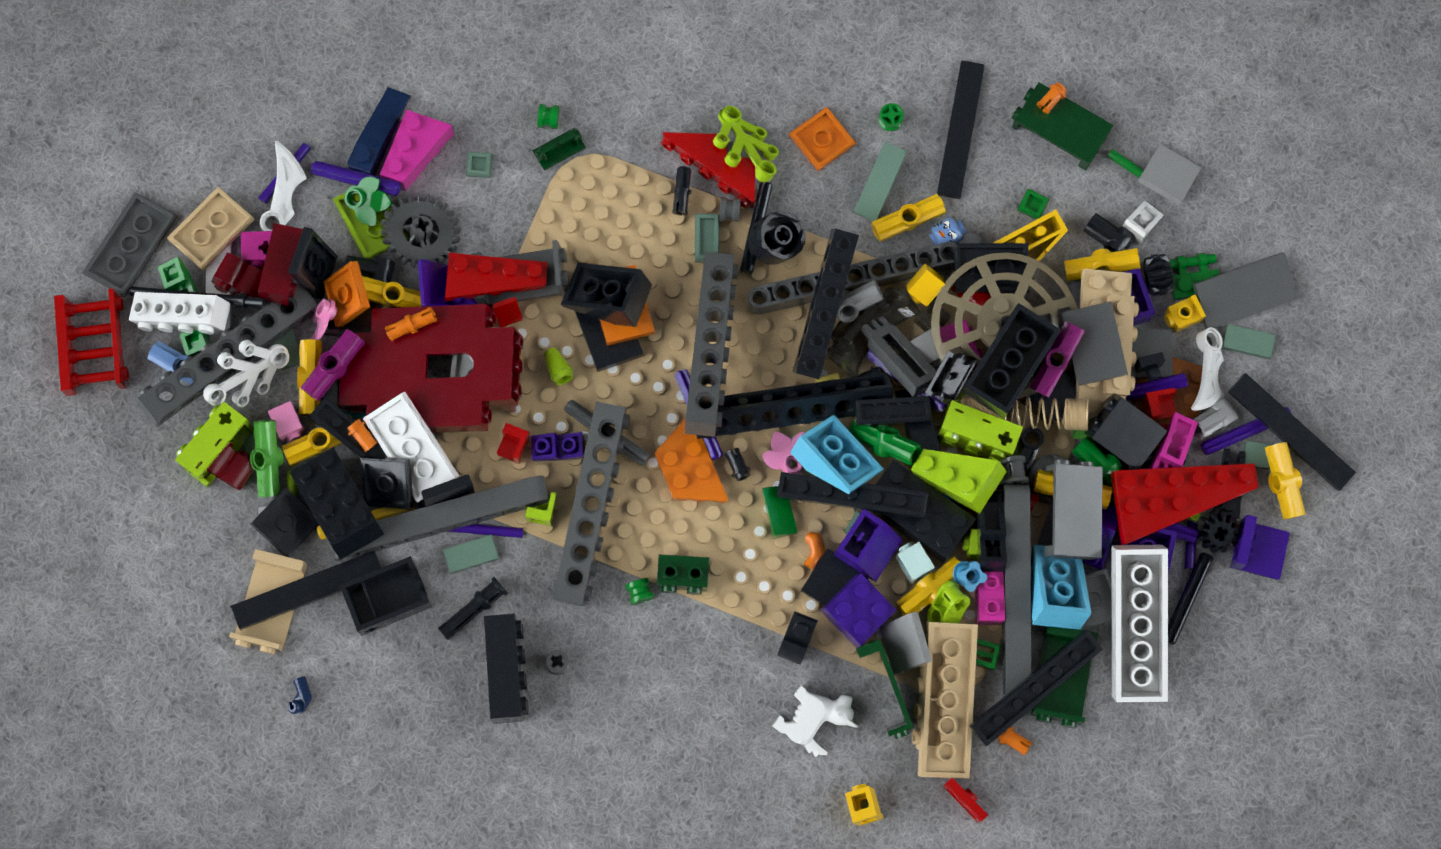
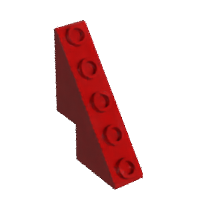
M663 132L661 145L670 152L674 150L680 154L679 158L688 166L693 164L699 169L698 172L706 180L713 179L717 182V187L727 195L731 193L736 198H740V206L743 208H754L755 165L750 158L741 157L737 167H730L725 162L727 146L724 149H720L713 143L717 134Z

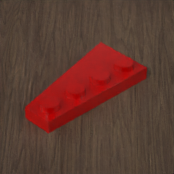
M449 253L445 302L453 301L455 298H476L478 295H500L501 292L508 291L515 293L545 289L548 262Z

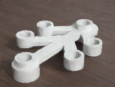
M250 340L242 341L239 345V351L244 356L251 357L254 355L263 358L256 363L236 359L228 352L221 353L217 362L222 368H233L241 370V372L220 384L207 385L203 391L204 399L212 406L220 405L226 399V392L242 382L244 384L241 390L236 391L232 396V401L238 407H244L248 404L252 389L260 395L266 394L270 390V383L276 369L283 368L289 362L290 357L287 348L281 344H276L267 349L256 346ZM265 369L263 377L257 379L259 373Z

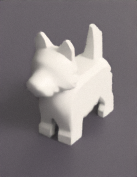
M802 685L794 694L801 702L797 706L798 709L794 712L796 714L793 717L794 721L785 722L784 717L779 715L772 725L780 733L786 734L793 742L803 745L808 753L812 752L815 757L827 755L828 753L813 739L825 721L839 726L858 727L852 721L854 711L851 708L853 700L851 696L843 694L838 699L831 700L827 697L808 692Z

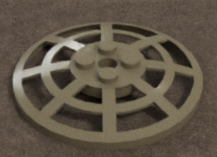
M992 253L980 256L965 263L953 272L946 280V285L938 293L932 309V341L941 363L948 350L961 347L963 351L978 359L976 364L978 366L982 359L975 354L968 343L981 339L989 348L1002 329L1000 320L1005 317L1009 318L1018 303L1039 316L1050 313L1051 323L1059 328L1057 310L1069 306L1071 310L1077 309L1076 302L1068 286L1060 276L1047 265L1034 258L1014 253ZM1011 259L1025 262L1027 265L1023 275L1008 272L992 274L986 262ZM977 266L982 279L971 285L962 298L947 293L962 274L970 268ZM1036 267L1053 278L1066 297L1053 301L1047 291L1036 281L1032 280ZM996 281H1018L1019 285L1015 294H1001ZM986 285L991 298L983 306L970 302L971 296L982 286ZM1028 287L1033 288L1039 293L1046 304L1033 308L1024 299ZM943 303L957 307L954 322L957 337L942 343L939 325L940 311ZM964 310L977 315V329L964 334L962 323ZM1048 352L1046 353V355H1045L1044 358L1042 359L1041 363L1045 360V358H1046ZM1071 356V358H1070V360H1069L1067 366L1065 367L1064 371L1068 368L1070 362L1072 361V356ZM1033 375L1018 399L1038 393L1030 388L1034 380Z

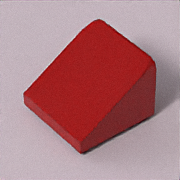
M516 297L492 305L500 327H505L522 320Z

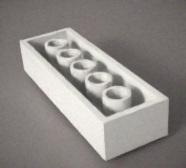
M1111 545L1112 697L1116 702H1168V549L1163 545Z

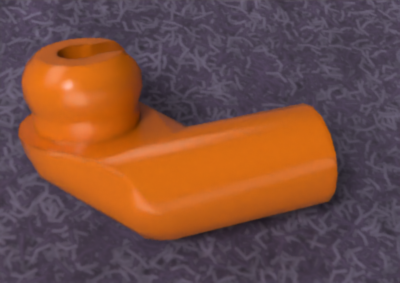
M809 532L805 536V542L810 546L811 553L804 562V565L814 570L826 550L823 537L818 532Z

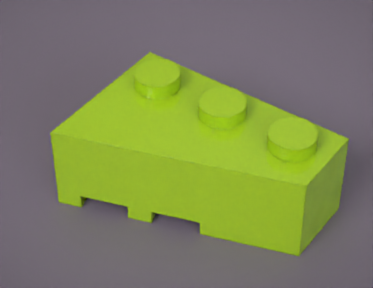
M928 449L922 451L910 469L914 475L934 489L979 514L1007 472L998 460Z

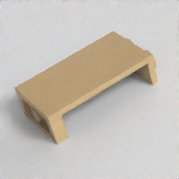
M255 549L252 559L256 564L245 600L304 578L307 564L302 560ZM294 610L241 631L237 625L235 633L230 632L229 637L235 640V645L250 649L251 645L260 647L259 651L274 655L275 651L282 652Z

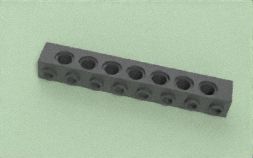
M705 252L685 418V434L715 437L716 427H721L722 412H718V405H724L725 390H720L721 384H726L727 369H723V362L728 363L729 348L725 347V341L731 340L732 327L727 326L728 320H733L734 306L730 305V299L735 300L736 285H732V279H737L738 265L734 264V254ZM705 384H710V385H712V386L706 387V386H703V385H705ZM701 406H708L710 408L704 409Z
M298 283L295 297H290L288 305L267 301L265 308H261L254 315L253 313L246 315L240 321L241 324L235 329L230 327L225 330L220 336L221 339L215 343L211 341L204 345L200 350L201 353L194 358L189 356L180 364L181 367L176 371H168L159 379L160 382L155 386L149 385L141 390L137 398L138 405L156 427L160 426L203 395L204 388L207 385L218 384L237 370L233 368L224 369L218 364L217 359L221 354V350L229 348L233 350L234 354L232 356L234 358L250 361L256 356L246 357L239 351V345L242 342L240 337L242 335L250 334L254 337L251 341L253 344L268 348L290 330L311 317L316 312L318 304ZM290 306L294 311L286 314L280 308ZM263 320H270L274 325L270 328H265L260 323ZM203 363H211L214 368L210 371H204L200 366ZM184 377H189L194 382L189 386H184L180 383V380ZM163 392H170L173 394V397L165 401L160 399L159 395Z
M596 401L552 599L582 606L585 605V601H590L593 587L589 586L591 576L595 577L598 562L594 561L596 551L601 552L603 537H600L601 528L607 526L609 513L605 512L607 502H612L614 488H611L612 478H617L620 467L616 460L618 453H623L625 445L622 433L623 429H628L630 415L627 414L626 407ZM606 425L615 426L616 431L613 436H603L602 430ZM601 449H608L610 451V457L607 461L601 462L597 459V453ZM597 473L605 476V481L600 486L592 484V477ZM590 498H597L599 500V507L594 511L586 508V503ZM585 522H591L594 525L593 532L587 536L581 533V526ZM582 546L588 549L587 558L578 560L575 556L576 550ZM575 571H580L583 575V580L578 585H573L570 582V575Z

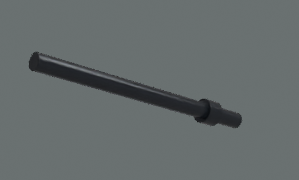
M136 286L129 288L130 296H134L135 292L217 295L229 302L230 305L244 309L248 307L265 308L267 304L266 298L249 297L248 294L243 293L226 295Z

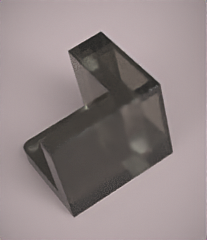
M936 297L915 317L914 323L924 332L931 329L932 309ZM942 307L939 320L940 328L944 327L951 319V316Z

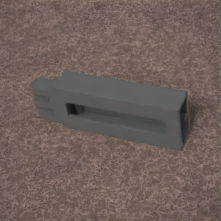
M881 316L877 320L869 322V325L861 326L863 334L869 339L868 348L912 397L927 390L937 371L895 325L891 326Z

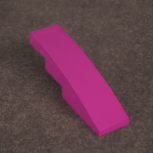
M1175 412L1166 428L1167 433L1161 439L1148 469L1182 467L1198 422Z

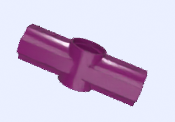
M1065 321L1030 388L1048 398L1050 397L1085 333L1084 330ZM1060 352L1064 355L1065 361L1063 365L1056 367L1051 364L1050 356L1052 353Z
M346 329L331 350L324 352L320 356L319 365L300 388L319 402L335 380L345 375L347 365L365 342L355 333ZM338 361L335 368L328 369L331 362Z

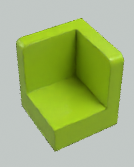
M551 492V495H549L550 500L545 504L532 508L527 507L526 520L552 526L558 499L557 493Z

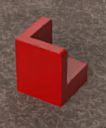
M1170 388L1147 392L1142 398L1145 414L1153 421L1172 418L1176 412L1173 400L1176 389Z
M505 423L502 430L503 438L497 450V455L519 464L530 440V433L527 430Z

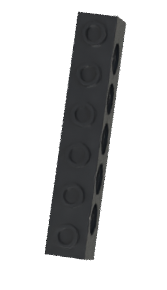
M836 228L831 229L792 372L820 379L859 237L857 234Z

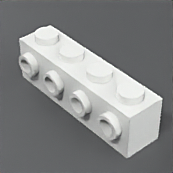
M135 292L129 321L137 324L138 329L149 332L156 328L164 332H173V329H178L184 333H193V330H198L201 333L213 334L214 331H225L230 303L217 295Z

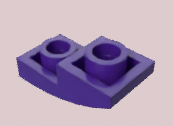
M578 432L561 435L555 433L531 436L532 460L560 461L583 459L585 454L584 434Z

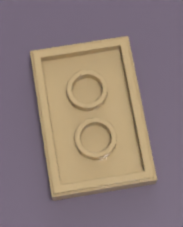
M218 186L167 239L198 268L204 271L254 221V218Z

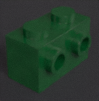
M659 554L657 588L662 589L661 592L677 593V590H687V594L702 595V591L707 592L709 557Z

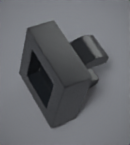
M1163 352L1139 357L1134 365L1136 372L1145 371L1148 382L1158 380V377L1161 376L1159 368L1165 362Z

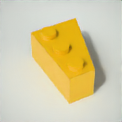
M1056 209L993 243H1028L1029 257L1040 261L1068 229Z

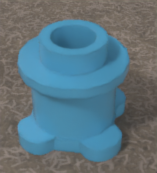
M961 561L953 570L954 581L961 586H965V589L973 592L976 586L984 583L987 579V575L981 571L980 564L976 561Z

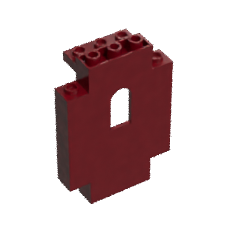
M487 304L372 309L371 333H355L365 344L347 365L345 375L340 378L338 406L346 411H366L367 416L399 394L406 392L432 433L488 431V424L492 421V412L489 407L499 406L505 412H516V406H518L519 398L522 396V387L519 379L523 371V363L520 359L521 349L524 347L523 336L515 327H494L496 325V315ZM428 307H432L436 315L434 317L437 318L436 322L419 328L418 332L414 334L410 332L394 341L389 339L385 326L404 319L405 315H413ZM467 354L473 359V369L467 376L427 378L428 356Z

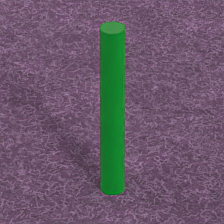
M1112 149L1107 155L1109 159L1136 177L1140 178L1144 169Z

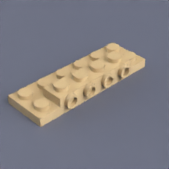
M1083 269L1081 273L1080 308L1112 302L1128 372L1126 376L1078 386L1076 377L1075 399L1089 400L1088 419L1097 417L1102 410L1103 402L1109 396L1115 393L1126 400V396H1129L1130 391H1133L1135 388V378L1131 376V367L1136 363V353L1132 352V342L1136 341L1138 332L1137 328L1133 327V319L1138 315L1139 306L1138 303L1134 302L1135 296H1131L1132 273Z
M926 622L925 639L932 661L918 666L920 667V678L915 679L914 687L915 692L919 693V700L913 707V716L917 719V729L912 731V743L916 744V749L919 750L918 776L970 779L972 729L969 725L973 723L977 624Z

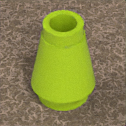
M550 348L544 352L543 355L551 381L555 382L557 386L570 382L574 377L573 368L557 348Z

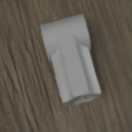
M873 280L853 291L844 290L837 314L838 319L842 322H851L857 318L859 311L883 300V295L877 283Z
M1226 398L1221 399L1208 408L1205 413L1193 419L1198 422L1194 437L1202 440L1219 429L1223 430L1224 427L1239 419Z

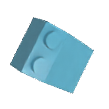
M832 415L801 435L790 452L806 471L847 494L883 471V467L835 415Z
M1033 544L1031 551L1032 624L1080 630L1092 614L1082 559L1044 557V547L1046 546Z

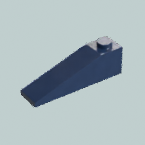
M389 87L387 88L354 146L347 162L350 170L373 176L376 175L410 95Z

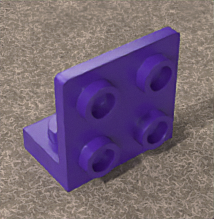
M425 259L418 260L422 307L478 304L474 298L466 299L465 297L445 302L448 264Z
M1246 515L1240 520L1237 533L1240 535V538L1236 539L1230 568L1274 580L1280 579L1290 533L1257 524V517Z

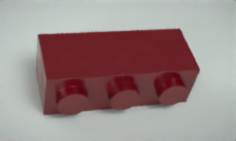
M274 223L258 288V297L266 298L268 302L288 305L290 297H295L297 283H293L294 278L288 273L303 229Z

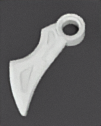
M275 141L277 157L276 185L271 208L260 218L262 231H272L265 225L266 220L270 217L277 218L279 224L286 225L295 215L291 204L292 194L295 188L307 179L299 162L279 141Z
M1212 327L1199 332L1196 336L1197 346L1203 352V365L1199 392L1191 407L1193 411L1211 407L1225 396L1218 380V370L1224 361L1221 352L1223 341L1220 333ZM1207 336L1211 339L1212 346L1208 343Z

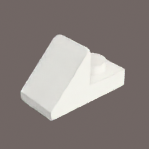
M1144 201L1127 218L1122 227L1128 229L1135 236V241L1141 244L1164 215Z

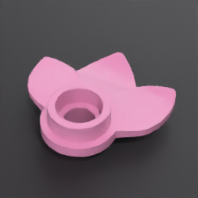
M322 299L312 317V321L317 323V327L310 339L319 340L324 335L329 320H333L337 313L334 300Z
M775 431L771 439L772 450L762 454L766 465L771 469L782 470L786 473L801 474L804 471V467L790 452L804 432L798 433L791 440L786 435ZM795 461L797 467L790 468L788 462Z

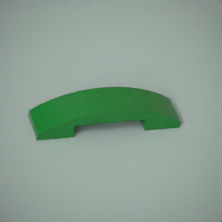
M176 257L158 266L165 289L198 292L188 269L180 257ZM193 330V333L183 332L179 334L185 354L188 357L201 352V348L210 342L209 334L201 333L198 330Z

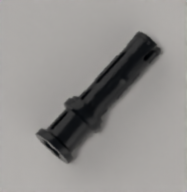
M495 577L491 579L492 582L483 590H477L474 598L438 627L447 640L484 609L490 610L492 604L502 595L506 596L509 594Z

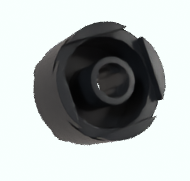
M787 211L773 212L757 220L749 233L750 253L760 261L771 265L780 264L795 257L802 251L806 241L805 230L801 228L800 220L794 214Z

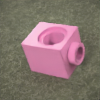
M291 401L268 411L271 420H276V432L282 442L287 441L290 443L301 438V434L305 433V429L302 423H300V418Z

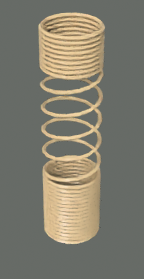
M969 396L962 397L961 404L1003 419ZM1029 397L1027 398L1022 427L1025 424L1029 405L1031 426L1033 429L1037 428L1042 404L1044 425L1048 430L1051 426L1055 404L1057 425L1060 430L1063 429L1064 422L1065 430H1088V399L1066 398L1063 420L1060 427L1057 400L1054 398L1047 427L1043 398H1040L1035 426L1032 418L1031 401ZM1016 400L1012 406L1010 422L1013 420L1014 408L1016 406L1017 422L1021 426L1018 402Z

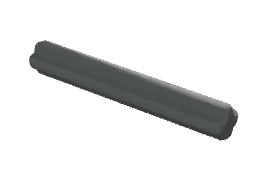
M570 400L566 404L564 411L590 429L593 413L576 401ZM606 425L602 430V434L605 437H611L615 434L616 430ZM622 435V439H625L623 454L642 466L647 461L649 454Z

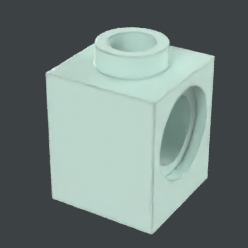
M909 542L898 549L900 553L897 554L895 559L910 584L933 572L935 567L920 542L914 545Z

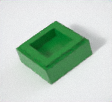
M1027 189L1017 211L1037 220L1041 217L1049 198Z

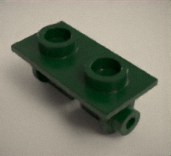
M573 128L532 151L545 171L584 150L586 147L581 140L580 132Z

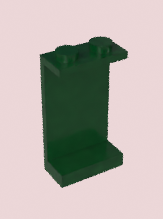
M1038 82L1035 89L1030 87L1023 99L1026 101L1023 108L1018 106L1011 118L1014 120L1012 128L1016 130L1021 125L1081 160L1078 167L1086 171L1109 135L1113 125L1066 97L1065 99H1060L1050 110L1049 114L1043 112L1042 110L1048 102L1041 108L1037 106V102L1045 96L1050 88Z
M1045 626L1039 667L1083 630ZM1089 631L1097 641L1099 633ZM1091 660L1031 709V715L1037 716L1036 721L1051 723L1052 720L1062 721L1061 726L1076 728L1077 725L1084 723L1085 718L1082 717Z
M876 639L856 647L859 658L879 651L905 722L887 728L888 735H894L895 739L910 734L909 729L914 727L881 640Z

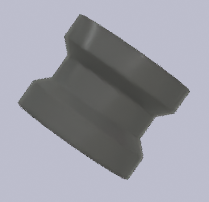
M721 197L720 221L732 219L734 222H739L740 198L728 200L726 197Z

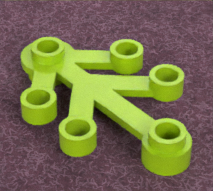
M729 105L722 108L718 113L722 126L720 132L715 136L713 143L717 148L724 149L730 141L728 135L731 129L736 136L731 151L725 157L726 164L730 167H737L741 161L740 154L742 148H744L756 167V178L761 182L772 180L777 172V168L770 161L775 160L779 150L776 146L763 142L767 136V131L762 127L755 126L741 119L742 114L736 107ZM743 130L750 132L751 136L746 134ZM756 149L762 151L763 157L767 160H762Z

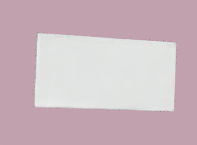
M406 392L399 394L363 418L387 457L410 459L412 493L417 503L423 500L422 490L459 477V474Z

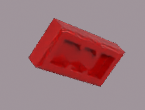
M950 778L943 785L945 790L977 823L982 822L988 816L975 802L978 798L970 789L966 788L964 790L953 778Z

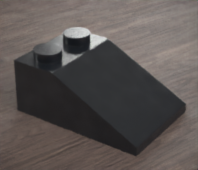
M578 262L561 305L562 307L615 325L636 327L652 284L641 269Z

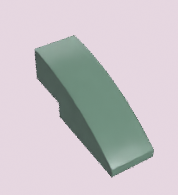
M884 142L855 208V214L871 221L878 219L904 162L907 151Z

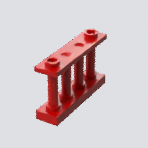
M113 288L108 289L109 300L73 304L64 295L54 296L60 389L66 396L76 395V388L80 387L81 384L115 380L116 385L120 389H126L125 381H129V370L127 366H124L120 311L124 310L122 296H118ZM110 309L111 323L76 328L74 325L71 326V317H74L75 314ZM112 333L113 347L82 351L73 349L72 340H76V337ZM114 357V370L81 375L75 373L74 364H77L78 361Z

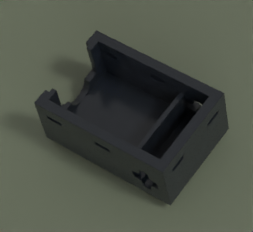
M411 556L339 585L356 630L361 636L432 608L416 564Z

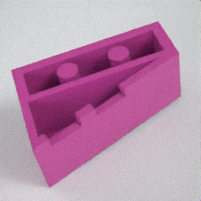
M406 110L381 170V178L399 182L401 184L400 189L406 191L428 163L440 152V149L446 142L454 135L452 125Z

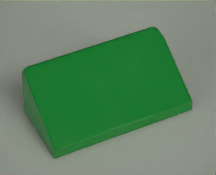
M778 486L762 488L773 539L798 534L790 500L777 497Z

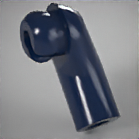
M305 676L293 680L297 695L292 702L288 703V710L291 714H302L312 700Z

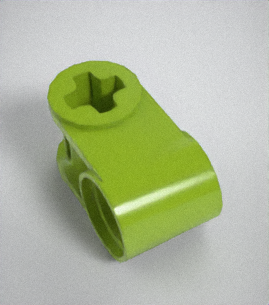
M947 581L938 589V594L927 613L928 622H961L966 609L970 605V599L967 595L961 593L956 581Z

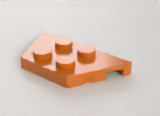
M684 419L654 453L673 500L727 503L729 501L703 439H697L696 435L685 434Z

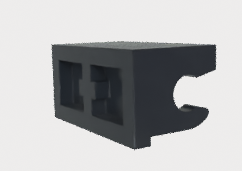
M959 347L948 350L925 393L929 396L937 395L941 397L942 403H949L952 400L956 401L978 359Z

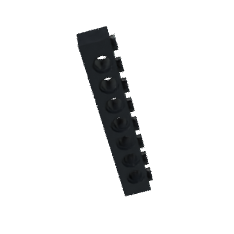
M886 372L724 396V405H718V412H722L721 427H716L715 436L735 435L749 431L809 424L811 422L825 421L832 415H835L837 419L856 417L855 400L893 398V386ZM701 406L704 409L710 408L708 406ZM696 435L697 439H702V438L708 439V438L714 437V436Z

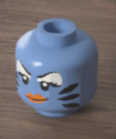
M947 217L931 227L932 233L929 236L934 245L945 242L959 243L964 239L963 234L967 232L960 220L955 222L952 217Z

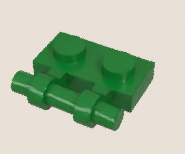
M1204 252L1197 253L1193 257L1185 258L1183 255L1169 260L1171 268H1177L1178 275H1173V301L1190 298L1192 295H1195L1192 283L1219 274L1218 269L1208 270L1207 264L1216 263L1215 254L1206 255ZM1198 266L1199 272L1187 273L1186 267Z

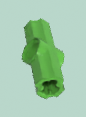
M258 420L253 422L255 449L250 454V463L252 468L257 471L258 497H274L280 493L279 467L284 462V455L281 448L277 446L276 420Z

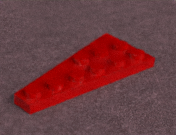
M1255 463L1113 471L1111 478L1121 545H1127L1259 488Z

